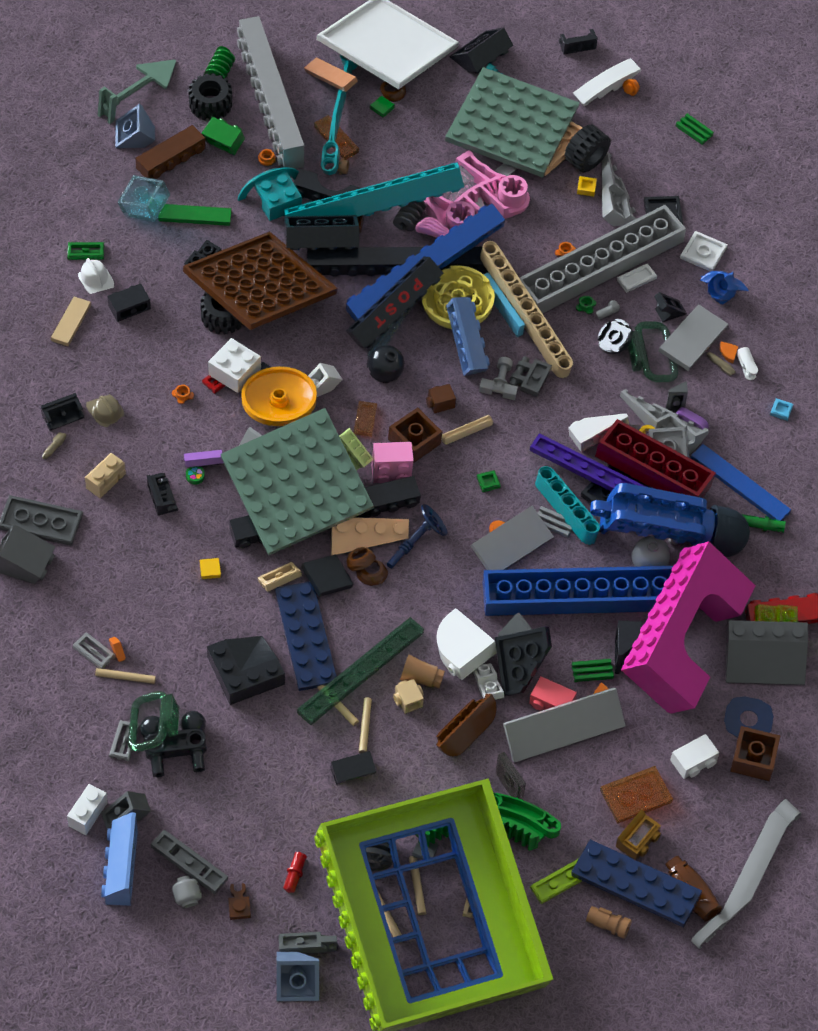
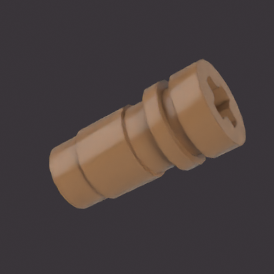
M593 906L590 908L586 918V922L604 930H609L611 934H617L618 937L623 939L626 938L632 920L624 917L623 919L621 915L616 916L609 910L601 907L598 909Z

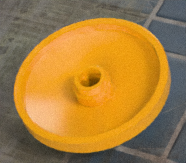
M270 367L256 372L245 382L241 393L242 405L246 413L255 421L269 426H285L308 416L314 410L317 402L316 386L311 378L305 373L290 367Z

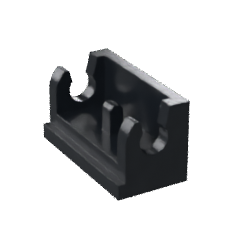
M589 29L590 33L588 35L568 39L565 38L564 34H560L558 41L563 55L596 49L598 38L594 29Z
M76 393L41 405L42 417L49 431L85 418L82 412V405Z
M165 473L147 475V486L158 516L178 511L168 478H165Z
M370 751L332 761L330 765L336 785L377 772Z

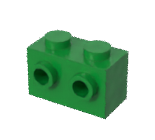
M212 117L201 133L205 137V142L232 155L236 154L245 140L240 127L236 125L231 126L221 118L216 119Z

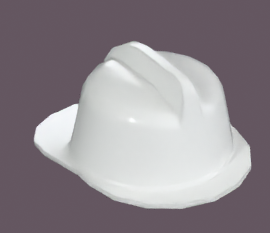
M87 258L81 272L78 274L85 289L92 294L114 288V281L104 264L98 260Z

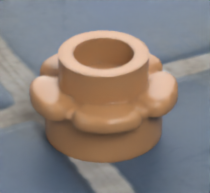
M341 158L338 166L339 174H347L349 160Z

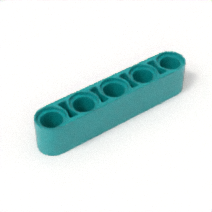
M541 467L535 481L537 489L556 512L564 517L566 524L572 527V531L583 543L588 545L594 544L600 530L599 523L551 467Z

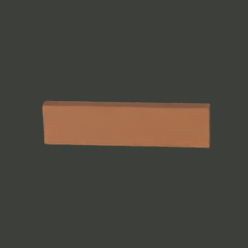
M317 57L304 67L308 74L344 92L348 91L358 82L355 76Z

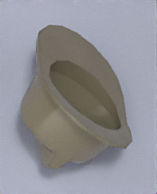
M110 394L99 396L98 399L86 402L88 412L101 426L108 427L124 416L121 405Z

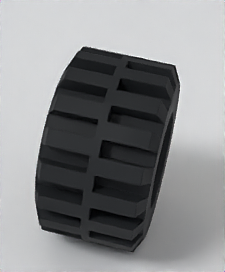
M204 74V76L200 75L197 77L198 79H194L188 89L191 112L193 114L196 113L198 118L202 116V120L209 118V121L212 117L219 119L220 116H227L226 112L229 113L233 105L232 88L226 78L223 79V76H216V74Z
M589 124L572 137L565 150V159L579 171L586 173L595 168L604 159L611 145V139L595 125Z
M205 291L200 303L201 320L204 322V326L206 328L209 326V331L213 332L215 330L216 334L223 332V335L227 334V331L234 333L235 329H241V325L244 324L229 311L216 310L223 306Z

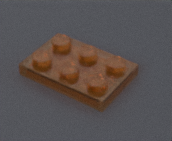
M656 766L600 787V791L617 824L634 818L641 809L644 813H647L673 802V798Z

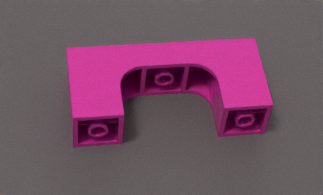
M710 542L686 547L680 552L677 563L672 567V572L665 581L662 592L657 596L656 603L649 612L646 623L641 627L640 634L637 640L634 641L633 648L625 658L621 669L622 672L670 714L694 709L710 679V676L688 656L684 645L685 634L698 608L703 610L715 622L741 616L756 586Z

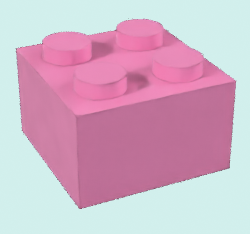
M412 442L373 443V483L381 484L412 476Z

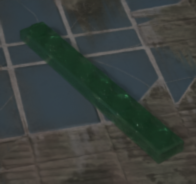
M411 617L408 618L297 709V714L308 724H314L424 633V628Z

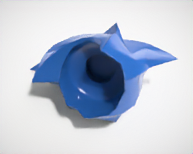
M711 271L700 276L702 277L700 281L708 284V294L720 304H724L733 298L737 291H749L740 280L734 278V272Z

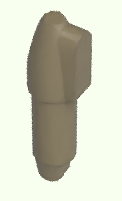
M711 352L707 353L710 360L718 365L724 373L730 377L735 374V370L730 364Z
M59 432L52 439L53 442L42 455L43 459L50 457L62 445L66 438V433Z

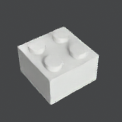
M231 338L208 361L209 375L239 393L249 377L261 370V356Z

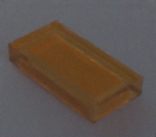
M359 401L353 431L355 435L372 437L378 403Z

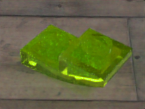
M758 604L755 606V621L798 622L797 606Z

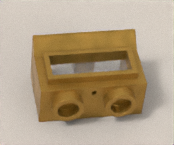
M641 809L618 836L616 847L634 860H637L639 856L644 857L649 850L648 845L651 842L655 843L659 839L661 825L647 816Z

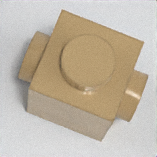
M414 679L404 680L395 686L394 701L397 706L400 705L405 714L423 707V690L420 685L416 684Z

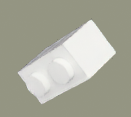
M704 734L673 751L670 761L683 779L689 776L692 778L698 775L701 769L713 767L717 763L719 751L708 736Z
M88 784L67 815L68 826L87 835L108 803L107 793Z

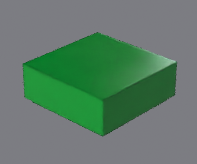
M380 96L370 105V109L383 118L395 108V104L383 96Z
M495 470L477 474V480L482 493L501 488Z

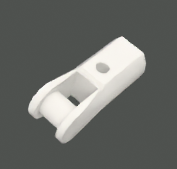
M748 347L740 348L737 351V357L743 368L746 379L754 380L758 368Z

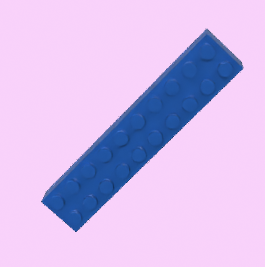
M673 566L484 570L482 583L485 616L516 615L517 613L521 615L650 612L656 603L657 596L662 592L664 583L669 578Z

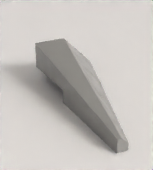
M607 152L602 160L603 219L612 226H623L637 219L633 216L636 210L634 207H630L629 194L622 179L614 173V171H617V167L615 165L612 166L610 159L612 156Z
M626 389L620 393V397L645 425H651L656 429L687 426L689 454L696 450L709 433L707 428L702 430L694 426V422H686L680 419L678 414L655 403L651 405L645 402L641 396L636 398L628 394Z

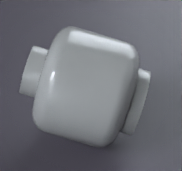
M189 876L178 878V882L172 887L176 904L182 906V908L198 905V901L202 897L199 882L196 879H190Z

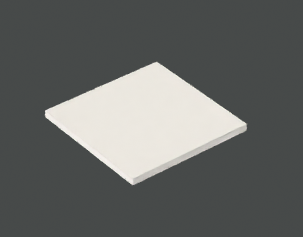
M389 0L367 1L319 33L316 39L397 89H400L437 63L459 45L458 41Z

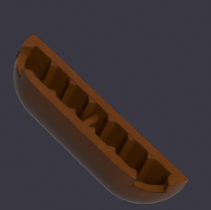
M485 694L483 699L478 701L471 700L438 733L436 745L441 752L448 756L462 754L490 726L497 711L493 695Z

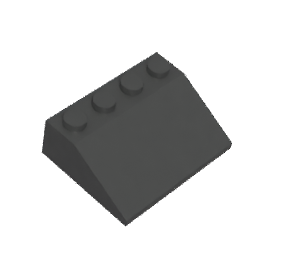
M729 620L726 624V683L805 685L808 623Z

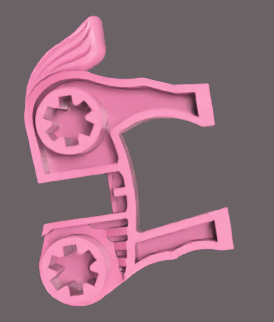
M468 150L457 157L456 162H458L461 173L477 185L465 191L454 202L443 196L427 197L424 202L426 204L425 211L429 217L419 221L415 230L418 233L436 238L441 235L445 236L452 227L461 225L468 216H474L478 213L480 207L476 202H478L480 197L488 205L493 204L504 219L521 214L526 210L530 202L527 183L520 176H506L493 171Z

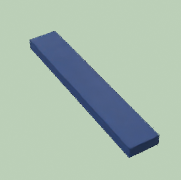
M702 444L691 455L692 460L716 472L715 477L771 519L783 521L791 513L789 507L706 445Z

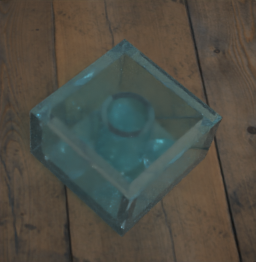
M133 175L117 203L125 216L155 222L170 193L163 180Z

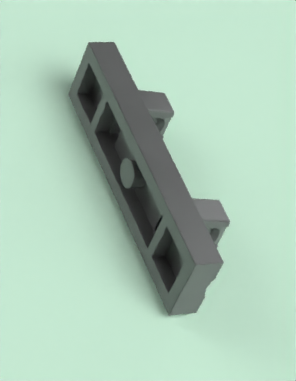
M163 830L151 843L152 849L187 875L196 879L213 894H216L228 881L226 874L166 830ZM205 870L204 876H200V874Z

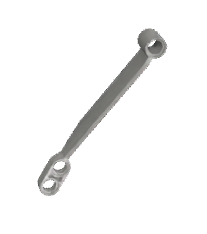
M787 799L783 800L775 811L770 814L721 914L715 916L692 938L691 942L698 949H701V945L704 942L707 943L716 935L715 932L717 930H722L734 916L750 903L786 828L791 826V823L794 820L797 821L801 816V812Z

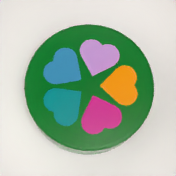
M189 467L186 470V480L190 484L197 485L204 481L205 471L202 467Z

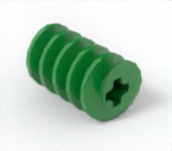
M219 46L204 74H216V76H223V79L226 78L236 60L235 56L228 48Z

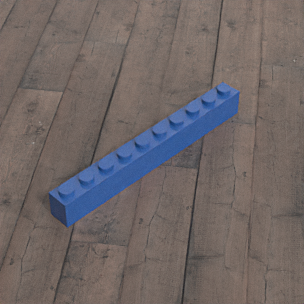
M493 204L481 207L476 215L468 216L463 221L464 223L452 227L448 234L436 238L435 243L432 245L424 246L416 256L411 255L404 264L395 266L391 273L386 276H380L375 284L372 286L367 285L360 294L351 296L347 300L346 311L356 322L424 256L430 257L440 269H443L504 227L505 219Z

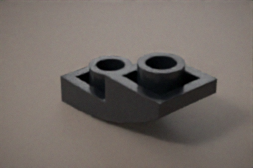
M206 240L198 251L194 250L184 265L222 251V249Z

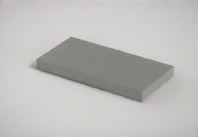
M698 304L659 347L658 351L689 371L724 332L728 323Z
M530 506L474 542L471 548L486 570H504L554 536L534 507Z

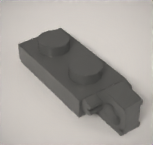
M321 932L279 935V952L324 953L337 951L338 947L337 935L326 936L321 935Z

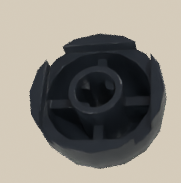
M383 345L374 349L367 359V368L371 372L370 375L378 382L389 383L390 381H395L404 370L405 361L402 353L390 345Z

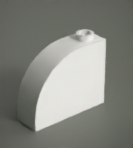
M456 608L440 623L437 631L439 654L451 675H456L459 679L463 680L497 653L495 641Z

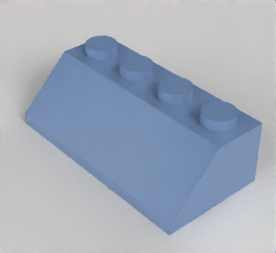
M470 297L452 298L446 305L463 375L467 376L485 372L490 363L488 356L484 353L483 337L480 338L479 330H481L479 320L475 318V303L471 302Z
M134 812L113 820L112 827L107 830V841H110V847H106L105 859L108 860V866H104L103 878H106V885H102L101 897L105 898L106 905L131 906L138 834L137 818Z

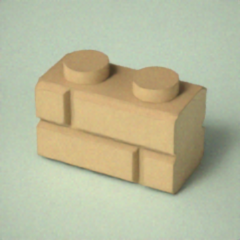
M110 453L85 477L86 489L101 498L118 482V479H121L126 474L125 463Z

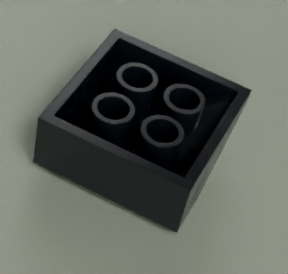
M263 636L225 639L207 646V658L230 705L285 685V672Z

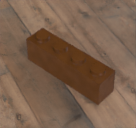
M191 125L136 157V169L148 181L157 179L162 173L173 170L176 165L188 161L195 154L203 152L206 148L205 137Z

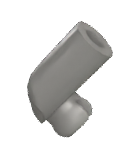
M615 300L610 301L607 307L596 311L598 319L600 320L617 313L620 305Z

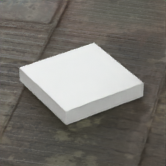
M695 231L680 255V259L711 272L715 269L728 245Z

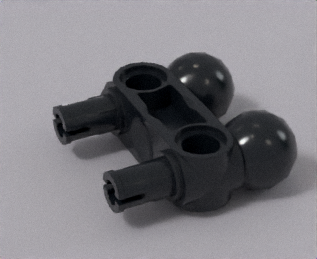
M198 711L186 712L180 723L182 730L165 732V723L158 716L151 715L142 721L140 731L144 737L146 758L151 761L153 777L165 775L164 758L188 755L192 758L194 772L205 771L203 754L207 751L204 732L206 720ZM197 739L200 743L192 744L191 741ZM154 744L160 746L158 749L150 748Z

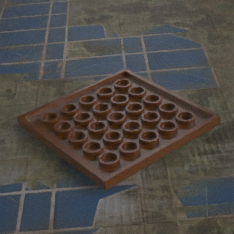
M270 231L183 266V272L249 330L336 295L338 290L335 285L293 250L286 248V245Z

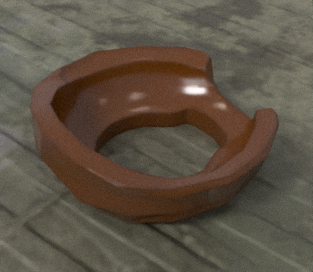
M386 81L380 86L379 90H381L383 96L391 102H397L406 95L405 85L393 92L385 91L384 87L388 84Z
M357 548L348 554L347 566L351 571L362 570L369 567L375 561L376 556L368 548ZM366 553L364 556L360 558H353L358 554Z
M374 561L380 567L377 573L370 574L364 568L356 571L357 578L363 584L370 586L383 583L388 576V570L381 561Z

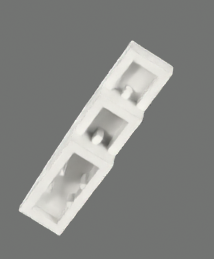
M631 58L594 77L573 92V94L583 106H586L597 97L600 99L611 90H618L623 86L624 81L632 79L641 72V69Z

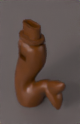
M675 856L665 864L670 870L668 872L670 876L702 890V895L693 910L702 920L708 921L721 912L722 907L703 878L688 865L687 861H682L679 856Z

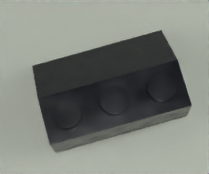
M504 27L486 30L449 57L467 72L479 73L485 65L494 63L497 60L496 57L508 53V49L513 44Z

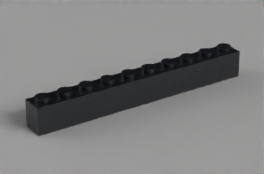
M483 246L473 247L441 270L459 265L473 268L482 274L488 273L480 259ZM337 247L334 250L326 248L309 250L307 248V263L321 275H388L395 266L404 264L408 257L411 255L416 256L420 253L423 247H355L354 249Z
M415 476L365 487L374 505V509L354 518H363L369 515L375 517L380 515L381 512H395L399 508L406 506L407 508L415 507L420 503L421 498ZM249 515L229 521V529L235 548H247L257 542L262 544Z

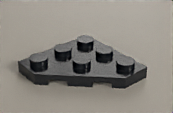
M545 626L495 637L504 696L524 693L552 647L549 627Z

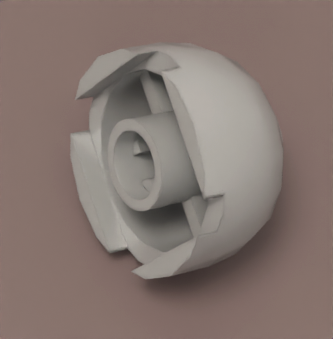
M654 536L640 539L632 551V562L635 567L668 566L670 561L668 545L663 540L655 539Z

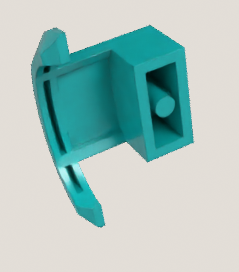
M290 167L265 171L245 184L238 195V201L245 199L254 187L262 199V209L269 221L285 216L284 209L302 205V196L290 178L292 177L295 180L299 171Z

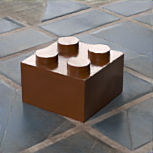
M417 407L389 426L388 440L391 443L412 442L413 463H415L441 444L443 431Z
M741 726L730 772L770 781L780 735Z

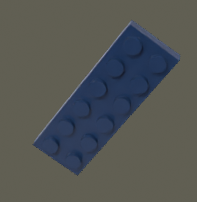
M310 582L275 588L298 691L314 689L321 685L331 686L338 684L316 591Z
M591 839L571 872V876L683 928L702 895V890Z

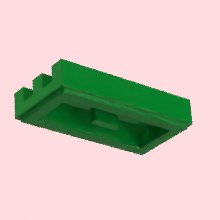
M686 114L684 118L682 117L680 122H676L675 127L701 145L714 134L712 130L689 114Z
M68 242V260H86L87 258L90 260H104V242ZM71 248H82V250H71ZM89 248H100V250H89Z
M611 659L572 662L574 682L614 678ZM608 671V673L577 675L581 673H596Z

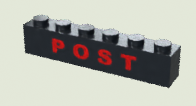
M424 256L351 325L346 332L359 347H371L379 335H383L388 331L390 324L397 322L405 310H409L414 306V301L423 297L431 285L433 286L441 280L440 277L444 273L430 257Z

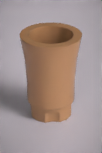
M409 654L400 680L409 681L414 679L417 684L440 688L445 671Z

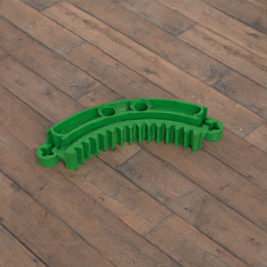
M493 792L508 839L515 837L516 843L521 840V846L528 844V850L530 851L538 848V843L543 838L553 839L560 835L561 822L545 810L522 799ZM448 826L426 831L427 846H429V842L434 844L435 838L441 840L442 834L448 837Z

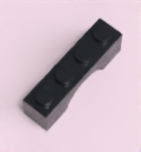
M302 168L294 181L302 198L312 201L361 189L360 187L349 185L342 190H329L319 183L317 173Z

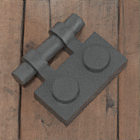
M524 356L517 363V369L515 373H512L509 384L514 386L522 384L520 391L538 397L552 369V365L537 359L534 360L533 364L528 363L529 358ZM527 371V375L523 376V372Z

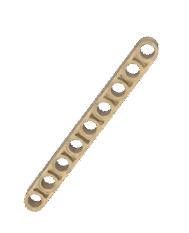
M493 241L485 242L480 254L482 263L525 323L524 328L546 362L552 365L553 373L560 378L567 377L573 365L572 358L499 246Z

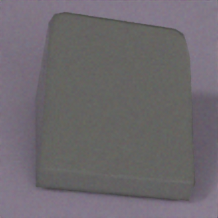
M418 840L412 856L423 860ZM429 842L428 851L430 857L436 856L439 846L436 842L434 844Z

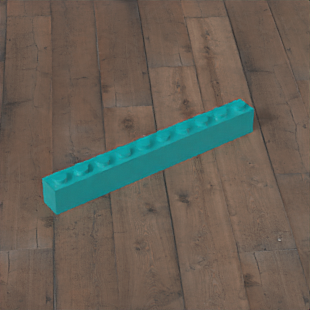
M458 162L291 207L284 209L285 216H370L376 211H388L394 206L403 207L408 205L409 202H422L427 197H440L449 191L452 193L458 192L461 188H464L460 167Z

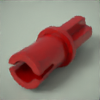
M295 852L291 866L287 869L288 875L283 889L288 893L295 892L299 878L303 876L302 869L307 856L301 852Z

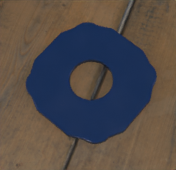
M746 696L735 697L726 707L724 722L726 730L738 738L741 726L770 733L774 715L771 706L760 699ZM744 711H752L757 715L758 721L753 726H746L741 722L740 715Z

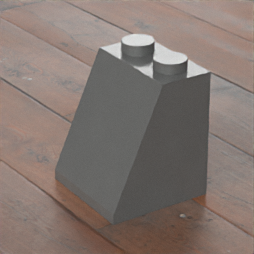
M14 524L0 542V573L35 584L39 579L43 580L47 573L45 567L47 564L50 565L55 556L53 554L55 546Z

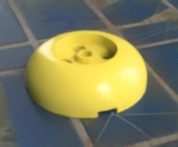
M450 266L448 269L441 270L444 273L440 277L441 280L437 284L431 285L427 289L428 292L422 297V304L427 315L438 325L452 329L446 305L452 298L470 297L472 299L471 302H474L476 306L475 318L482 323L489 316L494 305L495 293L489 279L481 272L466 266Z

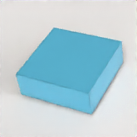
M776 398L770 415L788 421L794 404Z

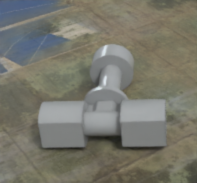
M500 357L497 363V368L499 369L498 377L493 380L482 378L479 392L492 395V392L503 394L502 398L515 400L518 386L510 385L505 380L506 373L511 370L513 361L508 357Z

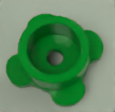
M582 296L579 298L576 310L592 314L596 301L590 296Z

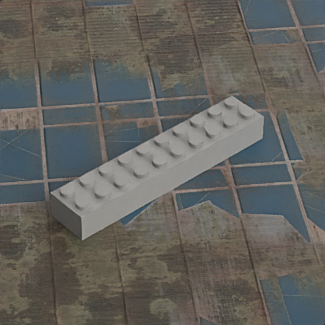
M260 17L241 19L237 28V34L240 38L237 39V45L239 50L242 49L243 51L241 55L243 62L247 63L246 72L248 75L251 74L250 83L252 88L255 87L256 89L254 93L256 100L260 101V113L265 115L263 116L264 125L269 127L268 136L269 139H273V151L278 153V165H282V168H303L304 143Z
M663 205L520 277V280L543 314L684 242L686 228L669 208Z

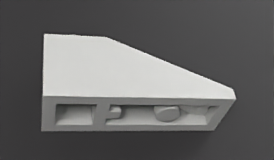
M617 414L590 417L575 421L568 427L569 436L579 450L583 452L598 444L617 419L629 425L628 415Z

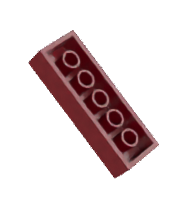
M618 419L599 441L595 457L654 489L703 498L711 488L716 472Z

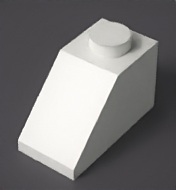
M319 363L308 375L316 386L317 397L332 391L343 380L334 366Z

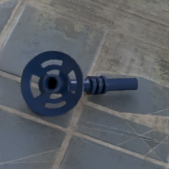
M426 504L421 506L422 515L425 519L423 524L408 540L405 539L398 547L399 550L387 562L389 568L392 569L404 555H407L414 547L413 544L427 530L433 529L442 536L448 534L443 521L430 506Z

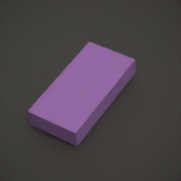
M222 450L184 454L185 466L195 467L223 464L224 462L220 455Z

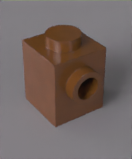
M450 384L435 386L428 390L426 403L428 408H432L434 414L455 408L456 397Z

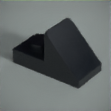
M661 292L654 296L657 301L655 310L662 322L687 314L678 299Z

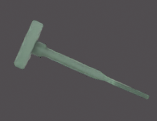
M176 60L137 64L136 69L146 76L117 95L106 87L99 90L98 116L101 117L104 114L108 117V123H113L115 121L116 106L122 100L152 81L167 89Z

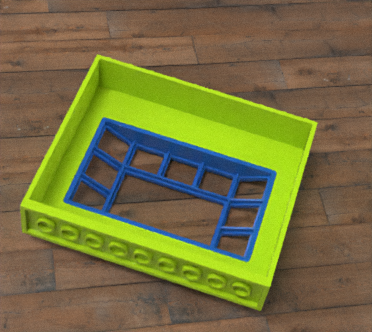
M489 778L320 824L316 836H314L315 844L322 852V856H320L323 868L327 869V884L329 888L333 889L335 895L332 896L335 908H339L341 915L338 917L339 924L342 929L345 928L347 935L345 936V943L347 948H351L352 951L351 963L353 969L358 971L357 983L359 989H363L365 994L363 1003L366 1011L369 1010L371 1014L369 1022L372 1031L400 1030L542 989L553 980ZM448 826L452 852L430 857L425 832ZM418 834L423 860L401 866L396 840ZM389 842L393 868L372 874L366 848ZM455 859L482 947L430 961L403 872ZM396 875L403 900L382 905L374 880ZM406 907L413 932L391 937L384 912ZM416 939L423 964L402 970L394 944ZM485 954L494 974L471 980L462 960ZM453 962L456 963L464 983L441 988L433 968ZM426 971L434 991L411 997L404 976Z

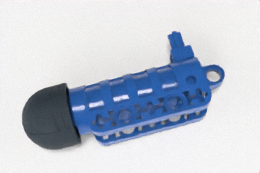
M628 483L616 485L609 494L607 501L595 500L591 502L590 513L600 517V530L602 534L609 530L623 533L633 531L638 536L654 535L655 539L665 540L670 538L675 543L683 544L684 542H690L692 546L710 542L725 557H731L741 552L748 543L750 535L747 520L734 509L713 505L708 510L707 500L704 498Z

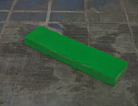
M160 204L158 219L161 222L230 226L232 208Z

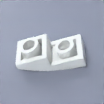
M491 663L482 664L473 671L483 698H485V694H492L495 700L504 698V691L497 680V673Z

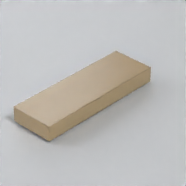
M73 297L51 336V341L69 346L86 316L91 302Z

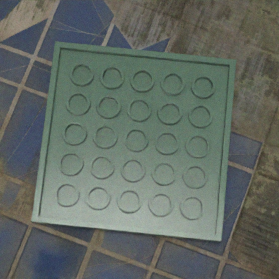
M483 67L447 132L445 141L543 178L579 108V102Z
M326 408L220 454L268 556L374 509V505Z

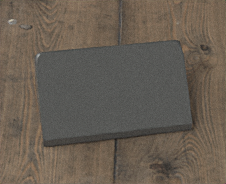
M683 382L669 390L665 409L676 413L679 408H685L688 394L687 382Z

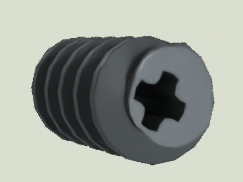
M413 201L401 207L393 220V224L398 229L413 231L423 211L426 209L425 202Z

